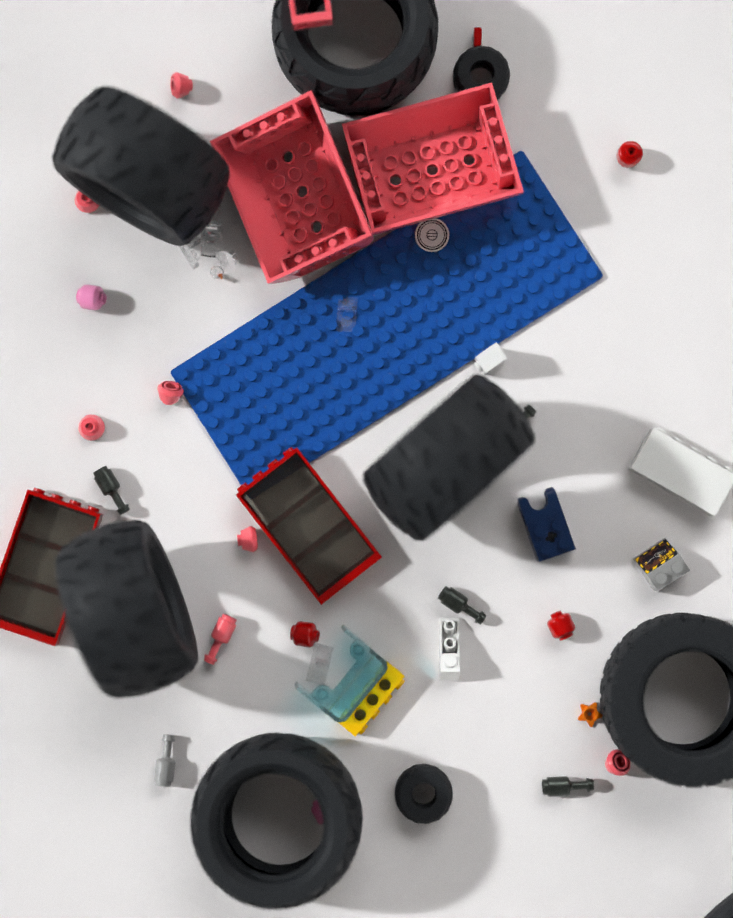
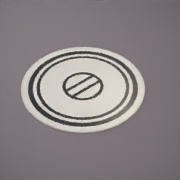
M439 219L420 222L417 226L415 239L423 250L436 252L446 246L449 240V230L446 224Z

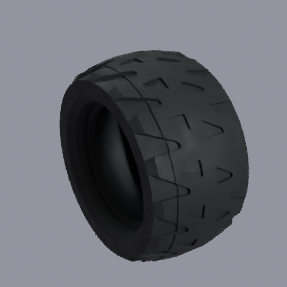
M275 0L271 21L272 40L279 66L287 80L301 95L312 90L322 109L351 116L374 114L386 110L405 99L424 79L431 66L436 51L439 31L435 0H383L397 15L402 28V36L395 49L384 60L373 66L360 69L340 67L323 58L309 39V28L293 30L289 0ZM294 0L296 15L316 13L318 8L325 2L324 0Z
M111 86L95 88L73 109L60 131L52 155L55 170L85 196L141 231L176 246L189 244L210 223L222 203L230 176L226 160L200 135L148 101Z
M474 374L363 473V482L373 502L384 516L404 534H407L413 540L423 542L464 509L525 454L535 443V433L530 427V423L522 409L501 387L483 375Z
M138 519L108 523L81 534L62 547L55 560L56 580L61 603L83 662L91 677L104 694L116 699L147 695L172 685L194 670L198 663V648L190 615L166 552L148 523Z
M291 733L256 735L226 750L211 764L200 780L195 791L190 814L193 847L206 875L231 898L246 905L269 910L301 906L327 893L342 879L349 869L360 843L363 826L361 799L356 783L348 769L335 754L323 745L304 736ZM281 774L292 777L304 784L316 797L323 814V836L320 845L315 851L300 861L281 865L267 863L251 855L238 840L232 822L234 799L238 790L245 782L260 775Z

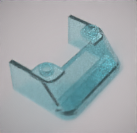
M344 624L341 626L342 630L354 640L350 646V654L357 662L334 690L326 685H319L312 693L297 681L294 684L298 692L336 722L346 721L387 671L386 661Z

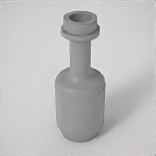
M163 734V756L156 760L154 780L156 781V786L171 787V782L174 780L176 763L175 760L171 759L172 742H175V735Z

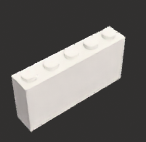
M659 427L657 429H650L628 469L707 515L715 516L733 485V470L727 466L721 467L717 465V460L712 457H703L700 455L701 452L694 447L688 448L684 446V442L679 438H670L667 436V432Z

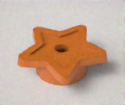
M596 702L590 706L580 705L582 713L578 720L587 721L590 727H593L597 719L603 717L597 711Z

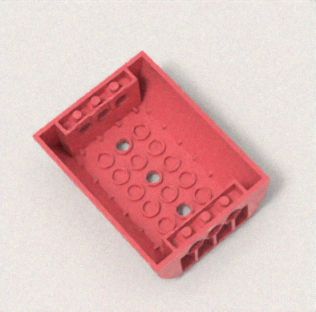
M492 83L342 124L365 215L373 235L522 195L524 192ZM471 156L475 162L472 165H467L464 159ZM434 166L438 169V172L435 175H430L427 169ZM399 177L401 179L400 184L393 185L390 182L391 178Z
M312 90L210 141V144L228 163L230 176L227 185L268 284L282 283L305 276L367 247L373 241V234ZM287 152H291L293 155L290 162H286L284 159ZM301 187H306L307 194L304 197L299 196V189ZM319 221L322 226L321 230L315 232L313 225Z

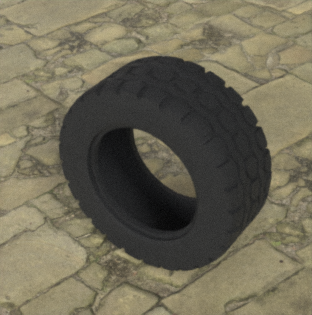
M682 612L664 614L652 620L644 621L637 628L629 631L620 643L618 642L603 670L604 675L600 683V708L608 733H610L611 739L618 749L642 771L655 779L671 785L699 788L703 785L706 787L722 783L723 780L728 781L732 779L733 625L713 617ZM682 652H703L718 663L727 678L730 689V704L726 717L714 733L698 742L675 744L664 741L653 731L645 714L644 693L647 682L654 670L669 657Z

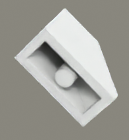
M496 342L474 358L476 361L474 365L479 373L483 372L485 375L503 364L507 357Z

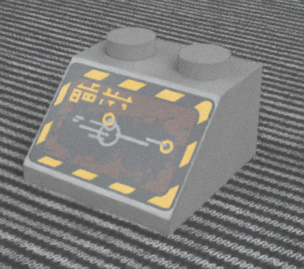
M663 538L633 558L653 591L657 592L690 571L680 554L666 538Z

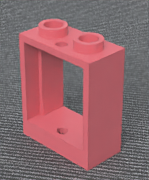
M289 0L293 30L333 25L330 0H324L325 12L296 15L294 0Z

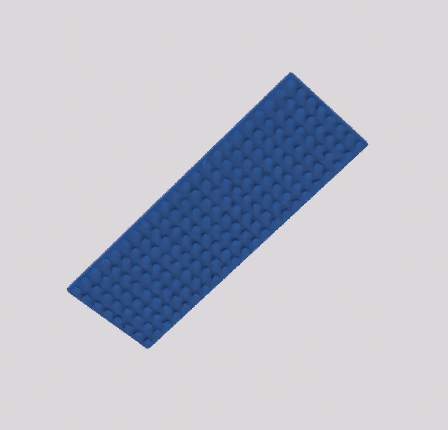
M523 151L513 155L523 187V194L436 218L443 221L449 230V240L443 249L436 252H428L417 244L415 231L419 223L395 229L171 370L172 377L182 386L184 396L241 485L245 482L248 485L253 482L252 477L259 471L266 472L269 469L267 465L275 459L280 461L284 458L283 453L290 447L293 449L297 447L309 463L472 361L477 355L496 342H502L602 278V272ZM296 456L248 493L247 496L250 499L257 497L305 465Z

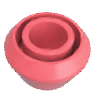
M175 72L171 76V93L175 98L184 97L192 91L193 83L187 75Z
M80 191L76 193L75 205L80 211L91 213L98 209L99 205Z
M164 381L157 388L160 400L166 405L177 403L184 393L182 386L174 381Z
M87 415L81 419L79 432L86 440H97L104 433L105 424L99 416Z
M253 526L241 530V534L237 535L238 546H242V550L255 552L258 549L257 532Z
M616 749L609 753L605 760V767L609 773L623 776L630 770V760L621 750Z

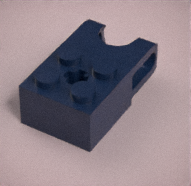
M553 487L545 490L546 504L541 510L533 509L525 497L517 499V505L537 562L576 550L558 496ZM548 532L554 534L553 542L551 543L550 540H546Z

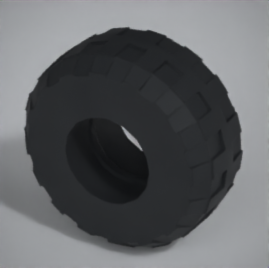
M489 46L473 47L462 53L453 70V84L456 91L459 92L485 85L476 83L470 75L471 71L476 68H485L492 75V80L488 83L493 84L497 100L500 99L505 93L510 80V69L503 55Z
M413 765L401 774L395 786L394 794L397 807L408 820L410 819L415 823L429 824L438 821L448 812L452 803L453 791L450 780L442 770L434 765ZM421 783L430 784L435 789L433 800L426 804H420L412 798L413 789Z

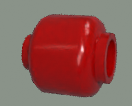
M634 141L623 143L617 151V161L622 167H635L643 156L641 146Z
M560 610L550 615L551 619L548 620L547 625L553 638H559L561 641L574 635L575 625L569 613H562Z
M298 621L295 625H292L290 639L293 640L296 646L310 648L315 642L319 641L320 631L317 630L314 623Z

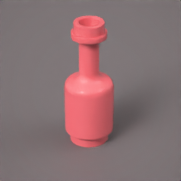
M224 613L222 617H219L211 634L214 643L209 654H205V662L212 665L217 662L215 657L221 644H227L230 641L236 628L235 623L237 619Z

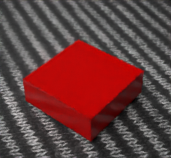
M474 27L473 47L481 46L482 29L481 27Z

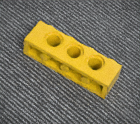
M386 660L339 717L337 722L355 737L358 733L362 735L368 727L366 723L369 719L374 720L380 713L378 708L383 703L386 705L393 697L391 695L392 691L395 688L398 690L403 685L405 675ZM381 680H389L390 687L388 689L380 688L379 683ZM374 694L378 697V701L375 704H369L367 697ZM357 710H364L366 716L363 719H357L355 717Z

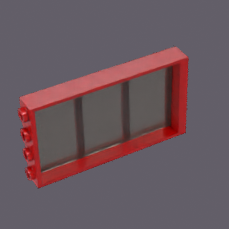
M290 447L283 453L284 458L280 461L275 459L267 465L269 469L266 472L259 471L252 477L253 482L249 485L245 482L237 488L238 493L236 496L322 605L380 560L382 556L297 447L295 449Z
M34 487L33 490L27 489L0 567V628L52 646H58L67 619L57 586L55 572L56 557L62 547L70 543L71 540L99 527L104 514L99 513L100 509L88 506V509L81 507L82 503L70 500V503L63 501L62 496L53 493L52 496L45 495L44 490Z

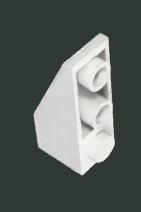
M440 618L439 680H459V618Z

